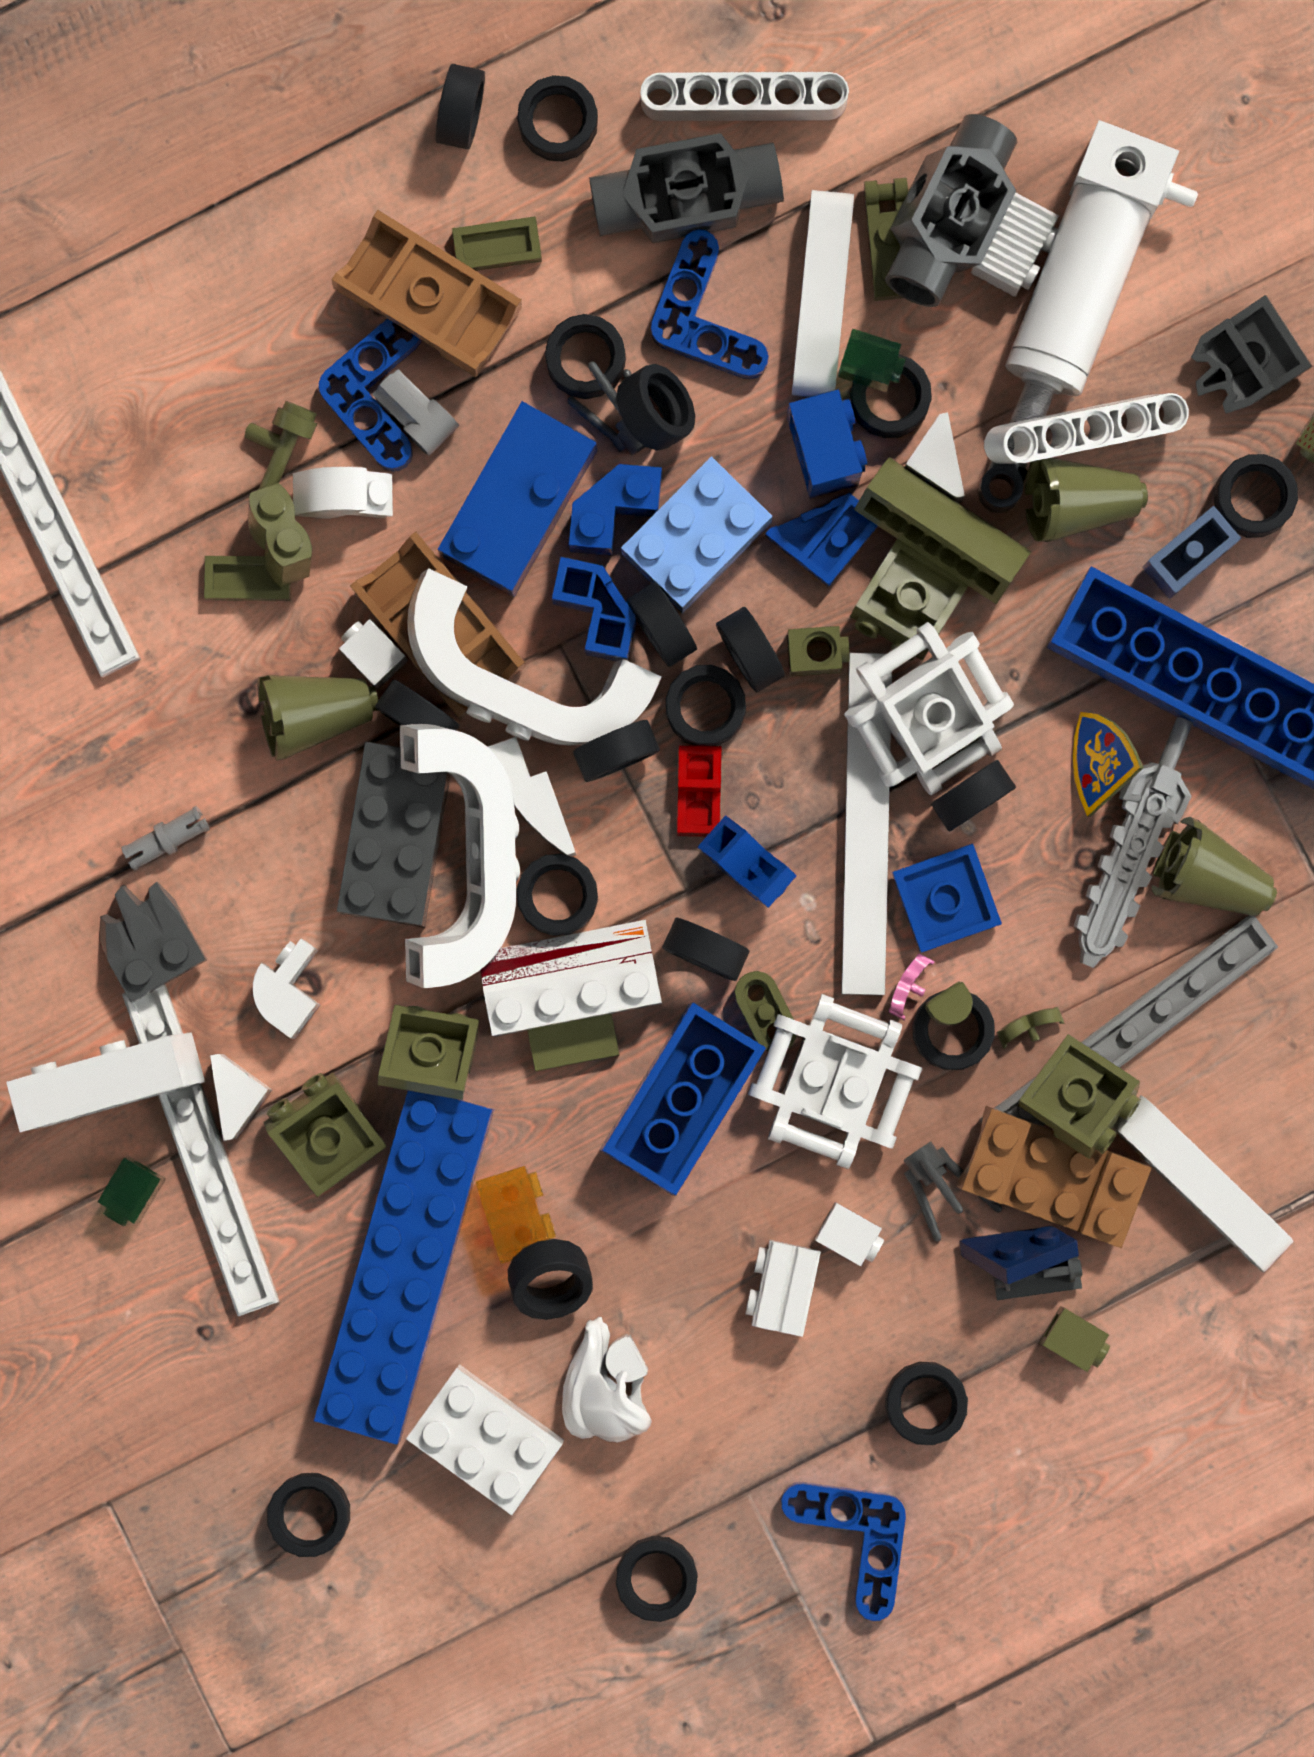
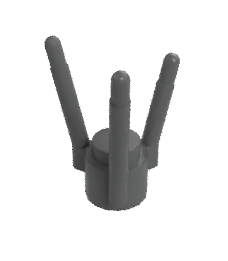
M590 362L588 364L590 371L619 413L616 391L597 364ZM624 370V379L631 375L630 370ZM574 397L567 399V403L609 438L619 452L626 448L631 456L645 448L643 444L633 437L623 420L615 425L619 431L617 434Z
M930 1141L903 1160L909 1168L904 1175L913 1187L934 1241L939 1242L942 1237L920 1180L923 1181L925 1186L934 1182L954 1211L960 1214L963 1212V1207L942 1178L947 1173L943 1165L958 1178L964 1170L950 1158L943 1147L937 1150ZM978 1196L995 1212L999 1213L1002 1211V1206L999 1203Z

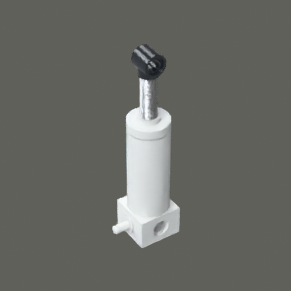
M1098 121L1069 193L1071 198L1005 364L1008 371L1021 378L1025 383L1010 423L1046 416L1054 396L1053 394L1081 395L1146 226L1149 224L1158 205H1162L1164 198L1188 207L1194 206L1198 196L1197 191L1171 182L1174 175L1171 171L1179 150L1104 121ZM1116 169L1126 170L1131 176H1122ZM1010 435L1007 441V446L1010 453L1012 454L1015 448V442L1013 437ZM993 461L990 462L988 470L978 488L979 501L984 508L991 512L1003 513L1015 507L1023 493V483L1028 473L1025 469L1027 463L997 464ZM996 479L1007 481L1011 486L1012 495L1006 499H997L990 492V482Z

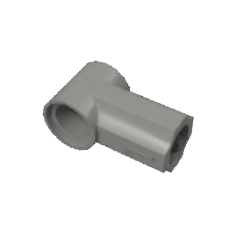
M399 369L386 377L373 393V397L404 427L403 431L428 456L459 427L455 419L434 399L430 401Z

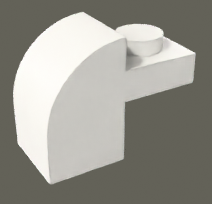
M323 467L293 473L295 516L323 519L345 515L376 518L393 516L392 474L367 471V468Z
M300 939L296 945L290 941L275 961L280 965L276 972L266 964L261 963L253 981V997L259 1012L270 1024L291 1039H295L320 1006L319 1003L293 985L318 952L315 947L303 939Z

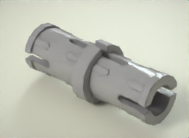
M195 806L192 810L167 824L160 822L153 826L154 831L128 845L122 846L121 849L126 859L139 851H143V853L130 859L131 861L128 863L131 868L136 871L139 867L166 852L171 855L178 851L177 846L203 832L209 831L210 828L205 818L189 826L190 823L200 819L203 815L200 809Z

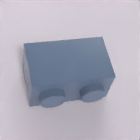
M1212 506L1152 556L1142 568L1170 600L1230 550L1241 537L1220 512Z

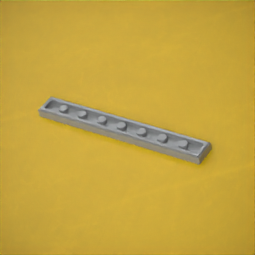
M1248 915L1081 1043L1120 1068L1268 956L1278 946L1257 918ZM1037 1076L994 1107L997 1110L1040 1126L1045 1125V1123L1018 1106L1019 1099Z

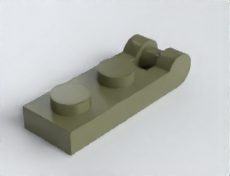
M895 178L893 183L878 184L877 180L864 181L875 301L903 298L886 284L885 278L901 247L890 228L907 196V178ZM895 200L896 211L880 213L879 201Z

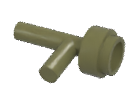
M285 401L283 408L278 407L272 421L274 425L283 428L281 435L254 423H250L247 426L244 435L246 439L274 451L258 490L280 483L298 437L302 436L312 439L318 424L314 422L316 413Z

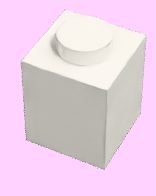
M370 619L364 625L358 621L341 637L344 644L339 648L340 651L377 690L408 661L406 656Z
M836 1202L814 1239L859 1266L863 1264L865 1259L872 1262L884 1242V1239L878 1236L882 1228Z

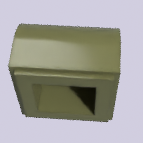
M958 981L925 1003L926 1006L924 1008L937 1023L954 1025L968 1017L972 1010L973 1001L971 993L965 984Z

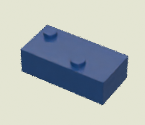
M521 401L438 547L440 556L515 597L598 451L597 442Z
M695 1003L688 1004L599 1151L667 1193L676 1196L766 1047Z

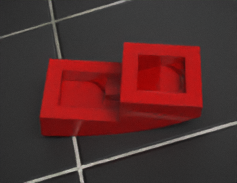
M679 745L677 836L706 837L720 822L722 746Z

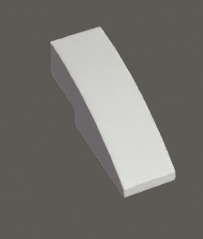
M516 737L488 746L503 765L512 787L514 806L525 820L548 843L564 855H576L547 771L530 777Z

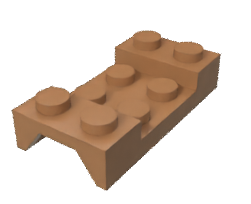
M379 210L374 214L364 239L347 265L337 271L331 279L333 289L368 311L370 308L439 350L440 356L475 378L522 308V299Z
M414 532L396 553L374 571L357 579L350 587L423 674L413 655L408 636V609L412 594L421 573L428 568L450 579L457 580L419 534ZM465 591L454 620V635L457 645L462 654L471 663L509 681L526 667L525 662ZM429 681L460 720L468 715L466 713L468 710L467 706L447 697Z
M986 1106L983 1112L981 1133L970 1163L959 1177L956 1186L969 1193L1010 1206L1122 1248L1152 1167L1108 1150L1104 1154L1096 1150L1091 1158L1088 1159L1053 1136L1054 1130Z

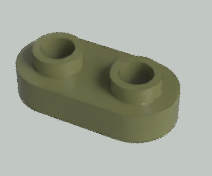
M753 971L739 979L735 987L736 1002L756 1042L766 1047V1051H769L773 1039L768 1036L767 1028L775 1022L777 1014L793 1020L794 1018L771 976L764 972ZM759 985L763 988L764 997L760 1001H752L748 997L750 986ZM793 1034L788 1048L793 1045L797 1035Z

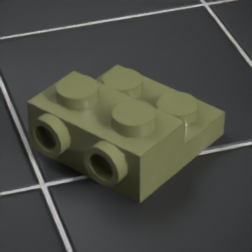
M897 539L855 605L850 617L856 620L855 627L859 632L870 638H877L878 634L893 643L891 646L893 650L918 634L917 628L927 622L934 627L939 635L968 588V585ZM928 648L909 660L911 661L917 657L923 661L929 651Z
M394 1005L379 1069L378 1085L463 1100L476 1048L479 1020L468 1018L458 1013L445 1014L428 1011L419 1006L405 1007Z
M1068 1034L1019 1099L1018 1106L1054 1129L1053 1136L1090 1159L1096 1150L1104 1154L1117 1134L1112 1128L1118 1119L1122 1117L1128 1121L1141 1102V1099L1136 1096L1140 1081Z
M334 1072L326 1077L322 1073L311 1077L302 1086L304 1092L292 1102H289L288 1099H282L275 1103L267 1112L269 1118L263 1122L269 1136L317 1197L387 1147L384 1140L362 1113L356 1101Z

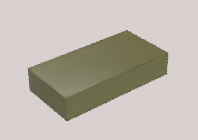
M536 216L452 228L456 259L475 271L542 262Z
M205 556V600L291 601V584L281 587L271 578L265 565L264 556Z
M612 1013L527 1030L535 1071L620 1055Z

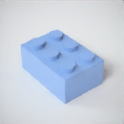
M711 456L621 547L622 555L651 584L656 582L670 602L683 614L771 525L773 516Z

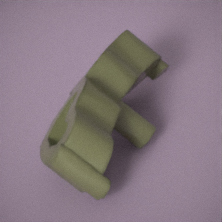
M1054 1007L1031 1012L1019 1017L999 1030L997 1035L1003 1049H1005L1007 1043L1026 1030L1032 1042L1039 1040L1040 1038L1035 1026L1053 1022L1065 1023L1059 1008Z

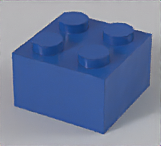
M839 389L789 403L787 421L809 499L858 486L862 472H865L867 458L862 441H853L851 432L854 431L853 424H856L850 400H842Z

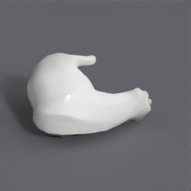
M598 1317L595 1320L587 1321L583 1341L568 1368L563 1386L562 1414L565 1426L572 1435L581 1439L597 1436L608 1442L617 1443L646 1432L652 1420L642 1403L641 1385L644 1381L643 1377L632 1382V1393L630 1396L625 1393V1379L628 1376L626 1371H621L617 1374V1384L607 1377L606 1354L610 1332L607 1324L603 1323L602 1317Z

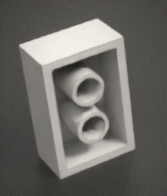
M460 1364L406 1438L510 1515H513L564 1441L556 1433Z

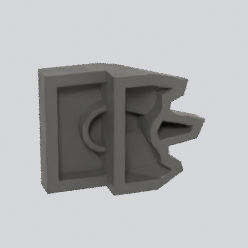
M1264 295L1232 318H1227L1203 334L1191 356L1196 362H1208L1211 366L1196 381L1198 396L1218 389L1226 390L1228 396L1222 403L1225 414L1248 407L1264 399L1313 367L1267 295Z
M155 882L149 888V898L144 902L140 901L125 885L121 886L115 893V897L122 917L116 919L108 914L100 916L99 939L113 972L130 1002L139 1000L207 961L176 900L158 882Z

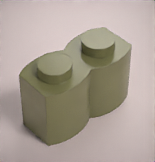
M278 483L251 492L249 496L248 527L255 542L265 550L264 561L271 578L282 587L309 577L312 545L305 529L295 520V508L289 493Z

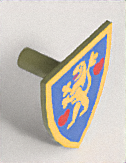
M1080 712L1073 746L1074 780L1087 817H1091L1144 767L1130 738L1114 721L1100 714Z

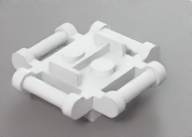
M927 622L917 628L918 634L872 664L866 662L856 668L859 678L867 687L872 697L865 702L852 706L844 715L851 727H857L882 770L879 775L886 787L894 786L916 772L921 785L932 796L942 789L941 784L987 754L993 756L1002 750V746L992 730L995 727L992 721L1009 711L1014 704L1008 693L1002 692L978 650L980 643L973 632L962 634L946 648L937 631ZM928 648L932 658L885 688L880 678ZM962 658H964L988 700L984 706L958 663ZM879 713L907 756L899 762L895 761L871 719ZM978 738L977 741H975L974 743H972L971 745H969L968 747H966L950 759L946 760L936 768L932 769L933 767H935L936 765H938L939 763H941L942 761H944L945 759H947L948 757H950L951 755H953L954 753H956L957 751H959L960 749H962L963 747H965L966 745H968L969 743L973 742Z
M821 994L809 1025L777 1014L773 1025L777 1028L757 1083L751 1084L748 1095L779 1107L770 1129L768 1140L779 1144L782 1140L837 1160L836 1165L849 1169L860 1138L893 1149L897 1139L893 1134L913 1080L919 1079L922 1068L891 1057L902 1029L901 1023L889 1020L888 1023L835 1004L833 1003L834 998ZM826 1020H832L882 1039L878 1051L822 1031ZM795 1034L803 1037L783 1094L772 1089L791 1038ZM888 1069L898 1074L878 1128L874 1129L865 1124L884 1073ZM791 1113L800 1114L847 1132L843 1144L788 1124Z

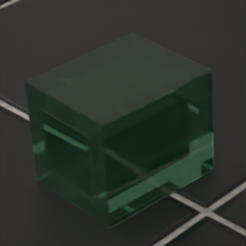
M852 328L839 368L838 377L887 392L890 381L899 383L906 361L905 358L898 356L902 344Z
M124 1157L97 1202L106 1207L103 1212L105 1216L122 1226H126L128 1221L133 1224L140 1223L166 1178L135 1159Z

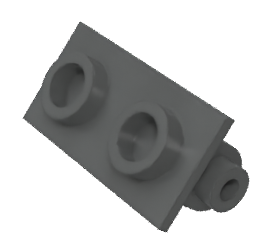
M1078 1256L1008 1285L993 1276L997 1300L1082 1289V1267Z

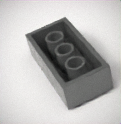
M365 742L337 912L345 915L425 928L451 776L448 772L418 774L401 769L400 747Z

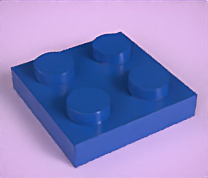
M973 844L892 872L920 953L1002 924Z

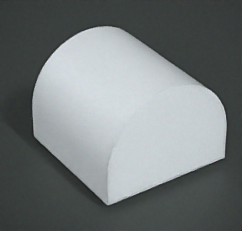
M625 1334L609 1346L606 1354V1366L609 1373L615 1379L621 1371L628 1373L625 1382H633L647 1375L648 1367L631 1335Z

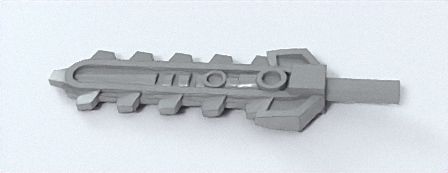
M1177 717L1159 763L1149 762V764L1143 765L1144 768L1121 789L1119 799L1123 800L1121 807L1127 812L1122 826H1112L1109 837L1115 841L1114 847L1110 855L1100 856L1097 867L1103 871L1102 877L1098 885L1088 886L1086 897L1091 901L1090 907L1086 915L1077 914L1074 927L1080 931L1078 940L1081 948L1080 963L1094 968L1102 957H1106L1112 952L1115 946H1124L1128 935L1122 930L1127 917H1135L1140 908V905L1134 901L1139 887L1147 888L1152 878L1146 871L1151 857L1159 858L1164 848L1158 841L1162 828H1171L1173 823L1178 824L1190 801L1191 794L1181 778L1182 773L1174 769L1193 723L1191 721Z

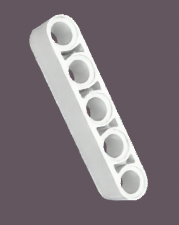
M833 72L655 73L644 80L640 91L642 110L646 116L657 121L833 120L841 116L845 111L849 94L848 84L845 79ZM788 88L796 92L798 99L794 103L786 105L780 103L776 99L775 94L781 89ZM831 88L839 93L840 100L835 104H825L818 98V93L823 89ZM656 89H663L669 92L671 99L666 104L656 105L650 102L648 96ZM697 89H706L712 93L714 98L708 104L699 105L693 102L690 96ZM739 89H749L755 94L756 98L752 103L743 105L734 100L733 94Z
M812 190L792 385V395L812 397L834 391L836 387L854 194Z
M1177 394L1146 395L999 425L987 433L984 440V449L989 459L997 464L1027 463L1175 432L1186 424L1189 409L1186 401ZM1160 405H1162L1164 409L1163 421H1161L1159 417ZM1123 413L1127 417L1126 429L1123 428L1121 423ZM1086 420L1090 425L1088 437L1084 433V423ZM1048 427L1052 432V442L1050 445L1046 441ZM1010 435L1013 437L1015 442V448L1012 454L1010 453L1007 446V441Z
M1140 1095L1138 1098L1141 1099V1102L1128 1121L1120 1117L1113 1126L1115 1132L1254 1266L1264 1273L1294 1242L1292 1238L1144 1096Z

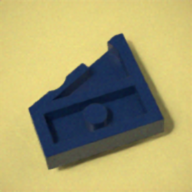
M1054 1226L972 1237L959 1241L960 1252L963 1258L1007 1285L1079 1256L1077 1240Z

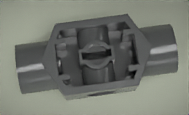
M968 114L964 116L951 145L925 157L890 228L901 247L885 281L901 297L922 306L936 307L940 304L955 272H962L982 263L1016 193L1015 187L1004 170L1017 145V138L1010 129L1000 122L983 115Z
M721 133L636 149L630 170L589 177L599 235L605 236L641 229L652 243L684 238L695 230L715 232L736 228L741 210L784 202L781 173L774 143L734 150Z

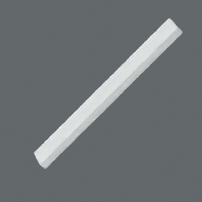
M0 370V470L100 676L105 677L141 658Z
M849 653L848 709L872 697L867 687L859 678L856 668L866 662L872 664L886 654ZM892 671L880 678L885 688L892 684ZM879 713L871 719L890 750L891 731ZM849 722L847 726L841 994L885 995L889 787H886L879 774L882 770L857 727H851Z
M166 984L135 1002H130L126 993L122 994L139 1044L170 1035L183 1034ZM202 1084L158 1095L237 1316L239 1317L279 1302Z

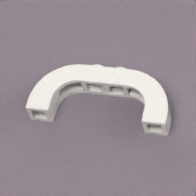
M429 568L421 573L408 609L407 624L410 646L418 666L427 679L447 697L467 706L468 710L466 713L487 723H490L492 718L507 725L506 732L526 741H529L532 736L548 743L570 746L583 745L602 735L631 724L650 703L662 676L625 659H621L613 664L600 694L590 704L582 707H568L558 704L474 665L462 654L454 635L455 615L468 586Z
M400 725L401 769L418 774L448 772L460 785L465 800L467 897L464 909L458 920L446 931L430 937L405 939L406 981L421 988L441 987L460 982L481 970L496 955L509 933L516 907V881L520 875L519 862L515 856V839L519 834V823L515 815L514 797L508 775L499 759L487 746L470 735L436 725Z

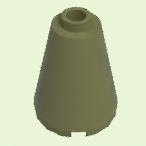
M1052 457L1030 462L1027 470L1025 495H1032L1033 509H1025L1028 527L1035 541L1051 542L1137 517L1141 512V508H1145L1147 505L1148 491L1146 484L1140 482L1136 474Z
M278 675L258 677V701H267L263 703L264 715H261L262 725L272 757L275 756L276 761L291 757L365 724L373 719V711H378L375 708L378 702L374 685L367 686L363 678Z
M1187 817L1180 821V823L1187 826L1180 834L1175 831L1170 833L1154 867L1153 875L1160 878L1159 887L1152 885V892L1155 896L1162 899L1257 916L1262 911H1268L1271 908L1277 895L1273 877L1199 820Z

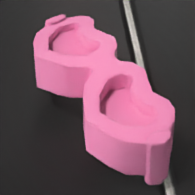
M921 954L916 956L903 973L895 989L891 1007L889 1008L890 1014L905 1021L903 1010L909 991L921 997L923 996L926 989L914 984L921 972L935 961Z

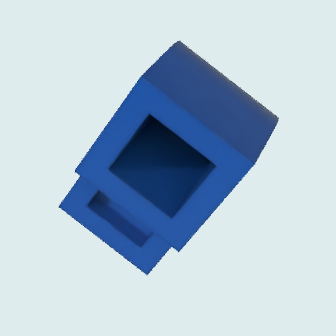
M726 815L698 845V848L728 877L756 901L759 900L768 908L785 892L787 886L797 876L788 866L765 850L745 829Z

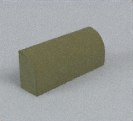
M890 457L867 486L854 509L995 604L998 603L1032 552Z

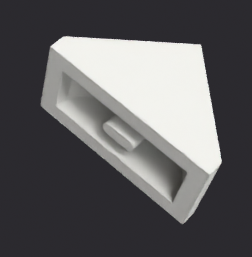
M947 412L939 414L906 463L905 468L956 502L961 503L965 494Z
M224 1054L210 1055L223 1141L237 1139L272 1089Z

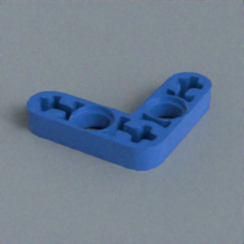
M705 230L692 231L685 236L681 243L652 319V338L659 347L743 379L758 378L766 370L769 357L767 348L762 342L696 317L718 260L719 245L717 239L710 232ZM700 241H705L707 243V251L711 252L710 256L703 255L697 267V271L705 272L703 277L693 270L680 269L681 264H685L690 268L693 261V251L688 248L690 245L697 246ZM681 279L693 281L697 286L695 297L688 301L677 299L673 294V286L677 281ZM666 303L671 304L678 310L690 311L689 316H685L680 312L677 319V329L682 332L680 335L673 334L670 340L663 338V330L658 327L660 323L668 324L672 316V308H665ZM705 333H714L722 341L720 351L714 355H705L698 349V339ZM729 340L737 342L734 345V351L746 354L749 348L756 350V358L761 363L759 365L752 364L750 369H745L742 367L743 360L737 356L731 355L730 363L722 361L728 352Z
M386 319L325 370L319 380V391L325 402L375 461L385 470L394 472L406 468L411 462L413 455L412 446L406 435L367 390L415 351L422 340L411 334L412 339L408 342L403 338L398 339L391 345L397 353L390 357L385 345L378 341V339L384 336L387 343L396 336L394 327L397 324ZM373 348L382 353L383 362L378 369L367 371L359 365V358L363 351ZM333 378H336L338 381H343L345 378L349 380L345 387L354 400L359 393L364 396V398L353 402L346 413H343L341 408L348 406L339 393H334L332 396L328 394L332 389L329 382ZM362 408H371L378 415L377 424L370 430H361L354 424V416ZM386 425L391 430L384 432L391 444L397 445L400 442L403 444L400 449L403 457L398 461L393 457L387 460L383 458L386 450L378 439L375 440L373 445H370L368 440L377 437Z
M795 1482L789 1485L783 1491L781 1506L784 1514L791 1521L863 1532L855 1604L859 1613L865 1619L880 1621L888 1617L895 1604L906 1520L905 1508L902 1502L896 1496L888 1493L807 1482ZM798 1491H805L808 1500L820 1502L819 1492L828 1493L824 1502L825 1518L816 1517L819 1510L814 1507H805L803 1514L795 1513V1507L788 1504L789 1498L797 1497ZM840 1496L850 1497L856 1505L854 1515L847 1520L836 1519L831 1513L832 1502ZM861 1499H871L868 1503V1508L879 1510L883 1508L884 1502L891 1503L892 1510L898 1512L897 1519L892 1518L887 1526H883L879 1517L867 1515L868 1523H859L863 1513ZM877 1545L887 1546L893 1553L891 1564L884 1569H876L868 1562L869 1551ZM865 1573L878 1578L891 1576L890 1584L881 1581L880 1595L887 1599L886 1605H879L876 1612L870 1611L869 1604L862 1602L863 1596H870L873 1589V1580L864 1581Z

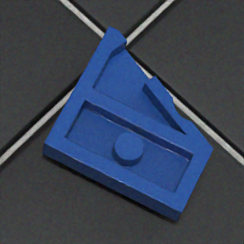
M848 493L820 508H814L805 512L798 518L770 528L765 533V536L829 587L877 529L878 525L854 510L859 500L851 493Z

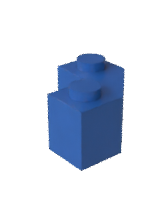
M618 464L572 503L569 537L570 552L613 556L616 514L652 517L659 510L662 467Z
M560 557L552 594L553 605L592 613L585 645L587 656L616 662L621 659L628 661L636 627V616L614 585L609 574L602 565Z

